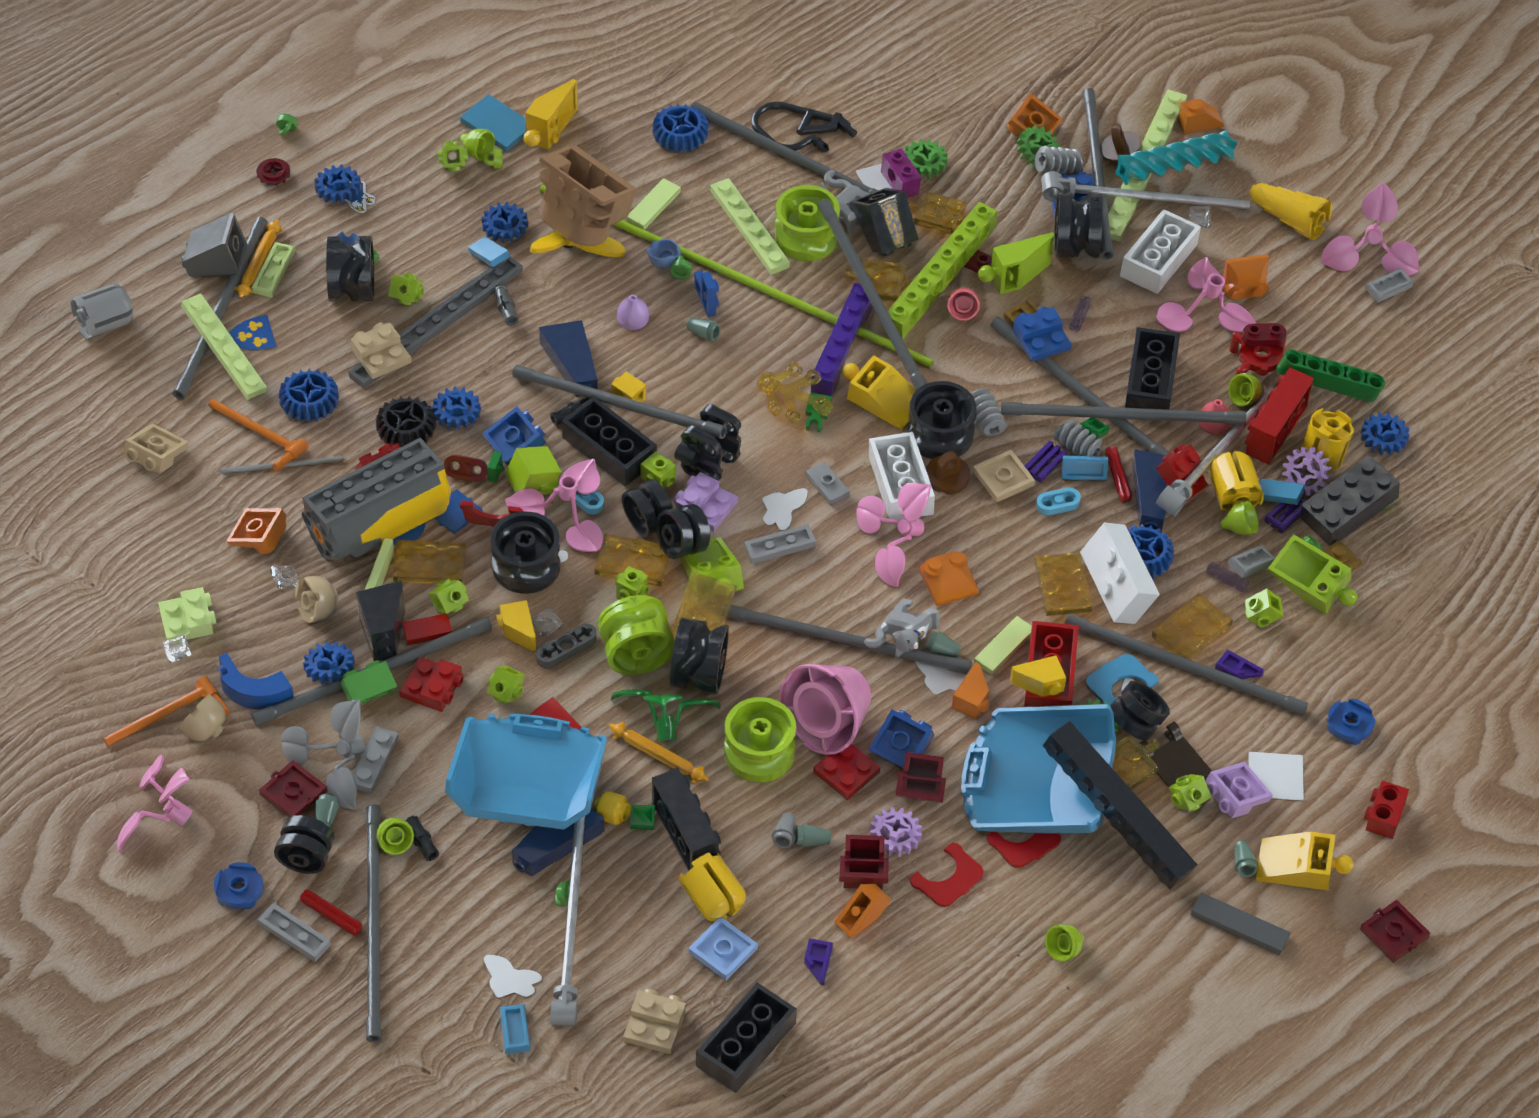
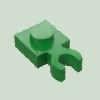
M810 392L806 408V416L810 417L806 420V430H809L810 425L815 423L818 425L817 432L822 431V419H828L832 396Z

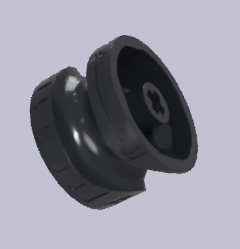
M1058 192L1054 226L1055 257H1079L1080 252L1085 249L1089 256L1099 258L1103 218L1102 194H1088L1078 202L1073 198L1072 193Z
M339 236L327 237L326 275L329 302L337 301L343 292L349 295L351 301L374 300L375 274L372 236H358L357 241L352 245L344 244Z
M934 381L921 386L912 395L909 407L910 424L908 432H913L922 456L934 459L949 451H954L960 457L971 447L974 438L977 406L973 395L963 386L949 381Z
M523 511L510 514L502 518L495 525L490 539L492 571L496 581L502 587L515 593L531 594L542 591L555 582L561 566L558 556L560 536L556 525L549 518L539 513Z
M687 618L680 619L672 653L670 687L686 689L688 684L693 682L703 692L719 693L726 663L729 625H722L710 631L706 621Z

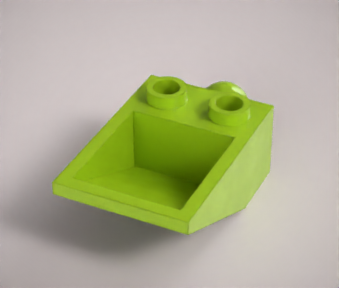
M1051 232L994 247L991 266L985 265L979 269V279L985 283L993 281L1000 295L1020 290L1051 264L1054 233Z
M1294 534L1268 567V571L1297 596L1325 615L1338 597L1344 606H1352L1357 601V593L1351 588H1346L1351 581V568Z
M721 537L710 539L706 551L693 555L689 554L680 558L693 590L700 600L719 595L728 596L734 591L744 589L741 564Z

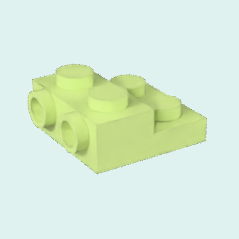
M203 587L180 592V598L158 602L168 644L213 634L212 625L216 624L214 611L208 610V607L212 606L209 592L204 593Z

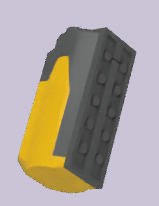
M419 438L302 497L304 504L302 518L321 556L324 559L335 562L346 557L357 558L382 545L385 538L394 539L445 513L450 501L451 490L446 477L444 463Z

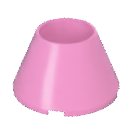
M805 664L791 670L785 681L781 683L779 702L789 708L794 715L796 735L803 741L802 745L816 753L831 755L843 751L855 739L871 703V689L865 677L852 667Z

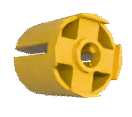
M1324 408L1316 410L1311 416L1301 447H1307L1308 452L1311 447L1316 448V453L1323 451L1322 458H1329L1326 466L1332 467L1331 470L1327 471L1329 473L1335 471L1343 463L1354 430L1351 424L1352 419L1347 414L1336 410V413L1323 411Z
M1234 451L1232 456L1230 452H1227L1213 460L1209 474L1221 511L1223 509V511L1229 512L1233 505L1242 501H1249L1254 507L1258 503L1261 506L1264 500L1263 491L1252 459L1243 452Z
M718 852L717 856L707 853L693 861L692 865L694 867L685 876L681 872L678 878L680 884L707 921L714 923L720 917L727 920L726 913L732 917L744 905L746 900L745 890Z

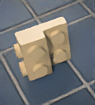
M390 322L386 324L378 323L373 327V330L366 333L359 331L351 339L353 353L372 379L411 363V356L402 345L400 335Z
M152 423L125 440L123 455L130 462L142 464L147 471H154L160 474L173 465L174 457L187 450L188 441Z
M653 989L638 990L631 1008V1016L623 1035V1042L671 1054L686 1014V1003L675 995H670L668 998L659 996L658 992Z

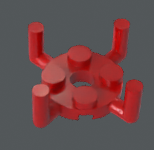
M1234 332L1229 351L1237 353L1240 343L1239 361L1242 363L1237 369L1236 375L1251 370L1260 376H1265L1269 372L1275 371L1284 355L1286 338L1280 345L1250 346L1242 340L1241 333ZM1256 352H1265L1267 355L1261 356Z

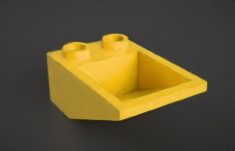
M572 79L533 101L525 112L526 133L524 134V142L530 147L539 146L549 150L553 143H557L561 132L578 110L577 80Z
M874 355L861 370L855 363H847L843 367L842 374L844 378L852 380L849 384L847 399L903 431L910 423V400L916 391L911 384L892 365Z
M1304 832L1262 838L1256 881L1328 891L1331 868H1335L1340 874H1348L1353 870L1354 862L1347 855L1333 858L1335 835Z

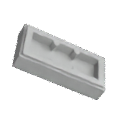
M1400 268L1367 283L1365 289L1378 303L1412 288L1414 282Z
M825 462L806 471V477L830 506L849 497V490Z
M1261 545L1231 557L1228 565L1244 578L1268 568L1275 557Z

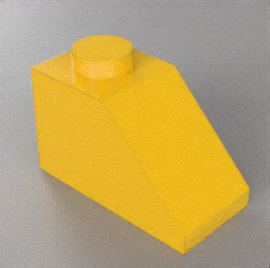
M527 600L499 605L500 614L496 615L498 629H503L504 637L530 651H536V637Z
M1052 656L1012 666L1010 681L1013 685L1043 697L1063 692L1066 676L1057 656Z

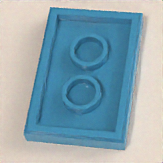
M489 94L460 116V122L472 130L487 129L495 136V145L506 152L520 142L526 133L525 117Z

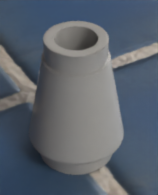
M791 813L782 814L772 833L773 843L779 848H789L795 842L796 818Z

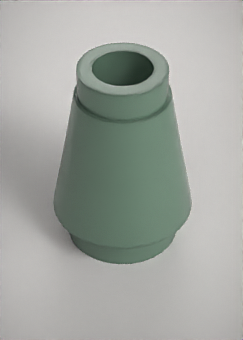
M690 318L687 323L688 330L708 342L717 340L720 335L721 327L716 321Z
M932 631L925 648L930 649L932 653L957 658L961 645L940 631L938 633Z
M323 794L316 800V819L322 821L330 828L339 808L338 798Z
M807 824L796 826L795 845H800L802 848L830 844V830Z
M1238 841L1234 845L1235 871L1242 877H1250L1257 872L1258 861L1248 842Z

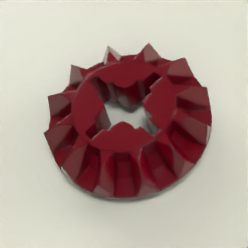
M267 159L258 165L256 170L257 177L261 183L266 182L268 186L275 183L277 186L279 182L285 183L286 178H290V166L282 159ZM272 169L275 171L276 175H272Z

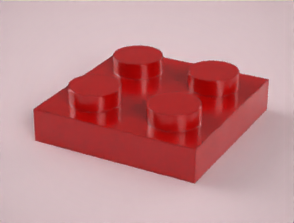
M850 744V746L839 753L827 755L813 767V773L842 797L849 800L880 773L881 767L854 745Z

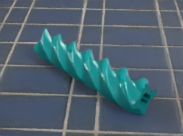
M1225 130L1219 134H1208L1201 138H1191L1184 142L1154 147L1147 151H1136L1130 155L1118 156V167L1115 170V174L1122 178L1126 186L1133 177L1141 181H1146L1151 173L1163 177L1169 168L1182 172L1187 164L1195 168H1199L1204 160L1216 164L1223 155L1234 159V149L1237 141L1231 138L1228 131Z

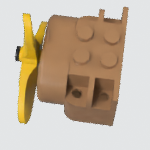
M575 144L540 157L539 161L548 168L542 170L539 175L540 181L546 187L540 204L539 214L542 220L556 231L533 242L530 252L545 253L562 246L564 248L576 246L584 251L614 258L624 256L625 247L618 241L608 237L611 225L628 217L637 188Z

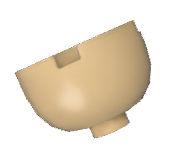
M308 576L297 581L295 596L296 600L300 599L302 607H298V610L303 620L307 623L319 622L333 613L338 600V593L331 583L320 576Z
M208 695L196 706L192 714L189 713L179 729L185 736L194 741H206L211 737L216 739L224 731L222 727L225 721L224 708L215 697Z

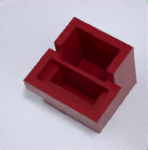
M906 752L904 770L898 773L895 797L943 803L946 778H942L944 757Z
M846 834L844 856H840L839 882H844L843 888L858 889L861 884H876L882 890L883 884H888L889 858H884L885 836Z

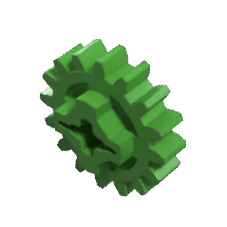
M1034 125L1032 128L1027 127L1018 136L1020 139L1016 144L1020 147L1017 149V152H1022L1020 159L1025 158L1027 160L1026 165L1031 163L1033 169H1036L1035 156L1041 147L1058 148L1061 146L1055 143L1057 137L1051 136V130L1045 132L1044 126L1038 129L1037 125Z
M919 139V143L912 141L911 146L906 145L904 153L920 174L921 179L924 175H927L930 179L932 174L939 176V171H945L948 163V152L944 151V146L938 147L937 141L932 144L930 139L927 142Z

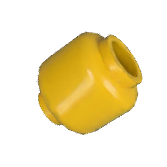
M606 791L601 797L596 798L594 810L604 817V822L620 825L629 818L631 804L626 796Z

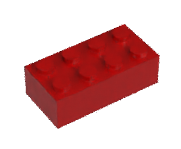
M1289 368L1285 375L1281 374L1276 389H1271L1266 404H1261L1257 412L1258 416L1256 419L1252 418L1247 430L1250 432L1245 440L1247 445L1246 455L1270 465L1308 407L1313 377Z
M1032 621L1028 662L1057 656L1066 676L1064 691L1057 695L1041 697L1025 690L1024 707L1072 706L1079 625Z

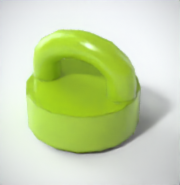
M494 148V152H487L483 158L484 163L494 166V169H502V149Z

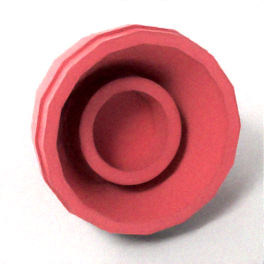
M961 287L950 294L947 300V308L955 319L967 321L977 315L980 309V300L973 290Z
M1216 399L1204 405L1201 411L1226 412L1230 411V409L1222 400ZM1198 422L1202 430L1213 435L1223 434L1231 427V424Z

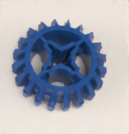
M677 103L673 107L669 104L668 109L662 108L661 112H657L656 118L653 121L652 133L660 147H665L667 151L673 149L675 153L682 151L684 154L685 150L692 152L693 148L699 149L700 145L704 144L708 136L709 123L705 114H702L701 109L696 110L694 105L688 107L687 104L679 106Z
M309 368L306 372L300 369L298 374L292 372L291 377H285L284 383H281L278 396L280 406L285 414H289L291 419L297 417L299 422L306 419L309 423L310 419L318 421L319 417L326 419L327 413L332 414L333 408H337L339 392L332 376L328 377L326 372L320 374L319 369L313 372Z
M1143 523L1138 528L1133 524L1128 531L1151 578L1154 580L1156 575L1161 577L1164 571L1167 572L1171 563H1173L1174 547L1172 546V539H1168L1167 533L1161 534L1160 528L1154 530L1152 524L1148 528L1144 527ZM1157 551L1160 553L1159 557L1155 555Z

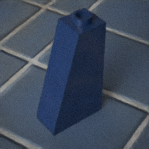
M582 320L539 327L540 345L564 380L598 389V379Z
M1135 449L1132 473L1139 527L1142 523L1147 528L1152 524L1154 530L1160 528L1162 533L1167 511L1159 507L1156 501L1167 485L1156 467L1163 463L1161 459L1166 455Z
M592 809L590 813L585 815L583 845L605 831L604 817ZM575 823L564 830L535 826L512 850V863L514 867L520 872L533 876L571 853L573 850Z

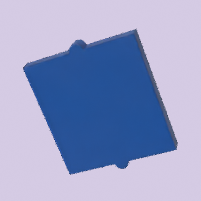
M457 489L451 493L446 512L434 518L439 522L440 526L446 527L454 535L469 524L464 518L463 510L460 509V502H473L471 497H466ZM473 503V506H474L476 509H478V510H480V511L483 512V509H482L481 507H479L477 504Z

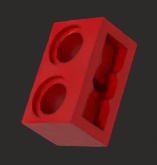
M1382 780L1379 789L1374 788L1370 799L1371 802H1374L1373 807H1367L1363 819L1368 821L1365 830L1393 839L1409 789Z

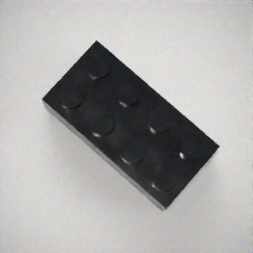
M1137 327L1125 408L1169 410L1180 333Z
M594 396L562 420V438L589 459H595L599 467L625 487L641 475V463L657 451V444Z
M1367 455L1302 503L1301 520L1331 546L1338 540L1344 539L1399 498L1400 482L1374 458Z
M679 768L652 777V805H655V811L687 870L689 871L694 867L692 865L693 861L707 853L717 856L718 852L721 856L719 844H721L720 836L716 830H712L707 812H702L697 794H692L687 776H683Z
M756 982L697 1049L696 1067L737 1093L796 1024L797 1008Z

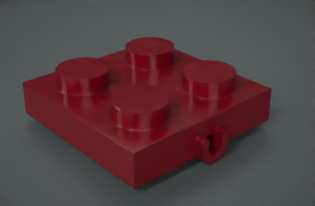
M292 760L281 771L273 772L271 779L259 789V794L287 817L302 815L315 804L320 795L325 794L328 790L324 783Z
M1395 900L1384 909L1378 908L1373 916L1362 923L1360 930L1393 963L1408 952H1411L1412 949L1417 948L1419 944L1430 936V932L1398 900Z

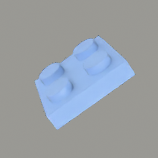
M720 917L689 947V954L727 981L758 949V943Z

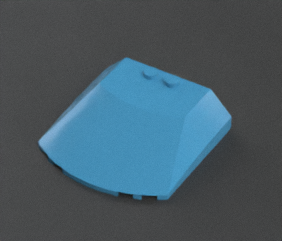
M1110 705L997 708L991 714L992 718L986 726L982 725L978 731L980 734L975 743H971L963 766L961 791L964 798V809L973 828L976 831L1093 833L1101 827L1104 815L1079 790L1077 784L1070 776L1063 772L1062 767L1054 758L1048 755L1043 744L1053 732L1071 721L1104 760L1113 767L1116 737L1114 716Z
M488 714L487 719L476 720L475 716L466 718L446 778L445 793L470 817L564 830L590 813L605 753L607 737L601 734L596 737L589 734V728L582 726L578 730L569 727L570 722L544 716L510 714L509 718L496 719V714Z

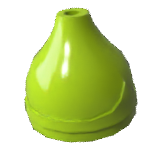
M474 129L460 136V141L463 143L464 148H467L468 156L473 159L484 161V155L487 152H493L495 136L487 129Z
M1246 373L1235 375L1231 379L1228 389L1232 402L1237 406L1243 407L1256 403L1264 391L1259 379Z
M1242 501L1233 505L1226 517L1221 520V527L1223 529L1231 530L1238 535H1252L1258 531V517L1254 506L1249 501Z
M389 818L384 820L378 827L377 840L379 846L386 853L399 855L411 847L414 840V832L407 821L400 818Z
M1058 924L1051 927L1046 933V949L1054 960L1069 961L1082 950L1084 936L1074 926Z

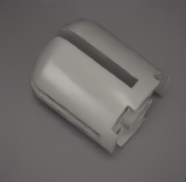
M109 284L76 296L70 301L72 315L77 317L82 327L79 331L85 339L127 325L133 317L130 297L119 284Z

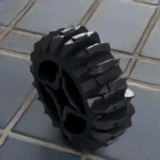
M400 395L399 400L392 398L390 403L384 402L383 408H379L376 417V431L379 433L380 439L384 440L385 444L390 443L391 446L398 443L400 447H403L419 438L427 443L429 438L433 437V431L436 428V416L431 406H428L426 400L420 402L419 397L413 400L410 395L407 399H403Z

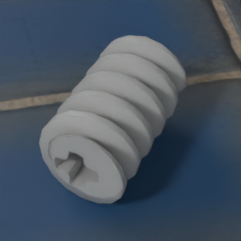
M1043 146L1037 151L1035 156V167L1041 173L1043 171L1045 173L1055 171L1065 173L1066 175H1075V173L1082 170L1083 159L1080 151L1077 149Z
M981 388L972 392L971 394L977 406L975 421L981 435L992 437L1004 432L1007 428V423L1004 421L994 395L990 394L988 388Z
M1074 419L1063 423L1056 430L1054 440L1059 441L1062 446H1066L1067 450L1072 451L1074 455L1100 456L1103 440L1097 439L1095 441L1096 435H1089L1088 429H1084L1081 432L1082 425L1078 424L1075 426L1076 421Z

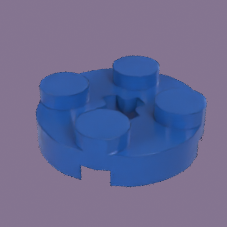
M1349 699L1348 702L1342 703L1340 700L1334 703L1329 710L1327 730L1338 739L1357 745L1372 734L1375 718L1372 715L1371 708L1366 703L1357 699ZM1351 718H1354L1355 723H1349L1345 719L1350 720Z
M243 862L232 863L224 871L221 869L214 879V892L218 903L233 909H250L254 907L256 901L263 893L261 874L256 871L254 866ZM238 882H242V885L244 887L241 889H235L232 886L237 885Z

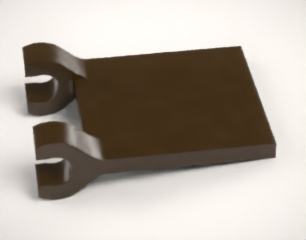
M1176 722L1167 725L1166 728L1168 730L1164 732V735L1170 742L1155 751L1152 750L1150 744L1145 739L1137 744L1139 747L1135 750L1137 756L1151 766L1168 788L1175 784L1176 780L1182 776L1194 774L1206 778L1212 772L1184 738Z

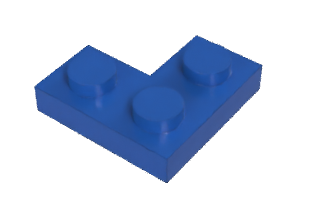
M703 270L694 272V287L708 318L716 316V307L719 306L716 292H719L718 282L712 278L710 271L703 273Z

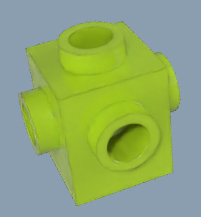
M458 141L445 142V146H441V151H437L438 163L443 164V168H448V172L461 170L460 166H465V161H468L467 148L463 149V145H458ZM450 152L456 153L454 160L449 159L448 155Z
M406 272L404 275H393L388 296L399 299L398 303L411 305V302H419V299L424 294L423 280L417 279L415 274Z
M655 451L641 463V478L644 481L654 479L665 489L670 487L676 480V465L671 459L665 458Z
M630 566L623 573H619L615 580L616 598L619 600L629 596L647 595L649 592L648 575Z
M449 578L437 583L438 587L428 593L435 609L441 614L455 613L464 607V603L469 601L465 585L459 580H450Z
M1269 589L1256 593L1245 600L1247 619L1260 628L1283 617L1281 598Z
M507 665L497 667L495 673L491 675L488 681L489 689L487 693L494 696L493 699L499 703L507 704V702L516 701L523 692L524 687L522 684L526 674Z
M1190 774L1182 776L1176 780L1175 784L1169 787L1173 804L1178 809L1188 810L1189 812L1199 809L1203 802L1212 797L1204 777L1200 775Z

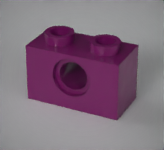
M902 148L883 154L881 173L892 189L905 191L907 198L919 194L921 176Z

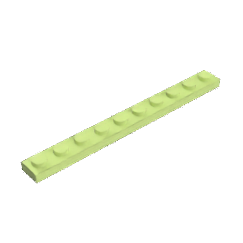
M1167 89L1142 142V151L1166 145L1178 120L1180 102H1185L1187 95ZM1152 173L1146 181L1133 177L1128 185L1125 186L1123 182L1120 189L1144 191ZM1116 197L1108 213L1112 240L1121 241L1140 199Z

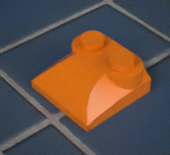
M1030 93L1008 121V129L1012 134L1019 136L1027 127L1032 128L1034 125H1037L1038 129L1044 126L1045 132L1051 130L1053 133L1063 118Z
M1268 254L1226 259L1223 274L1225 284L1222 288V291L1225 293L1224 295L1232 300L1263 296L1268 290L1266 281L1269 263Z
M245 508L226 542L228 545L255 548L259 554L271 553L287 526L284 510L282 508Z
M953 551L927 559L920 566L919 572L936 606L979 594L975 580L967 565L968 559L964 553Z

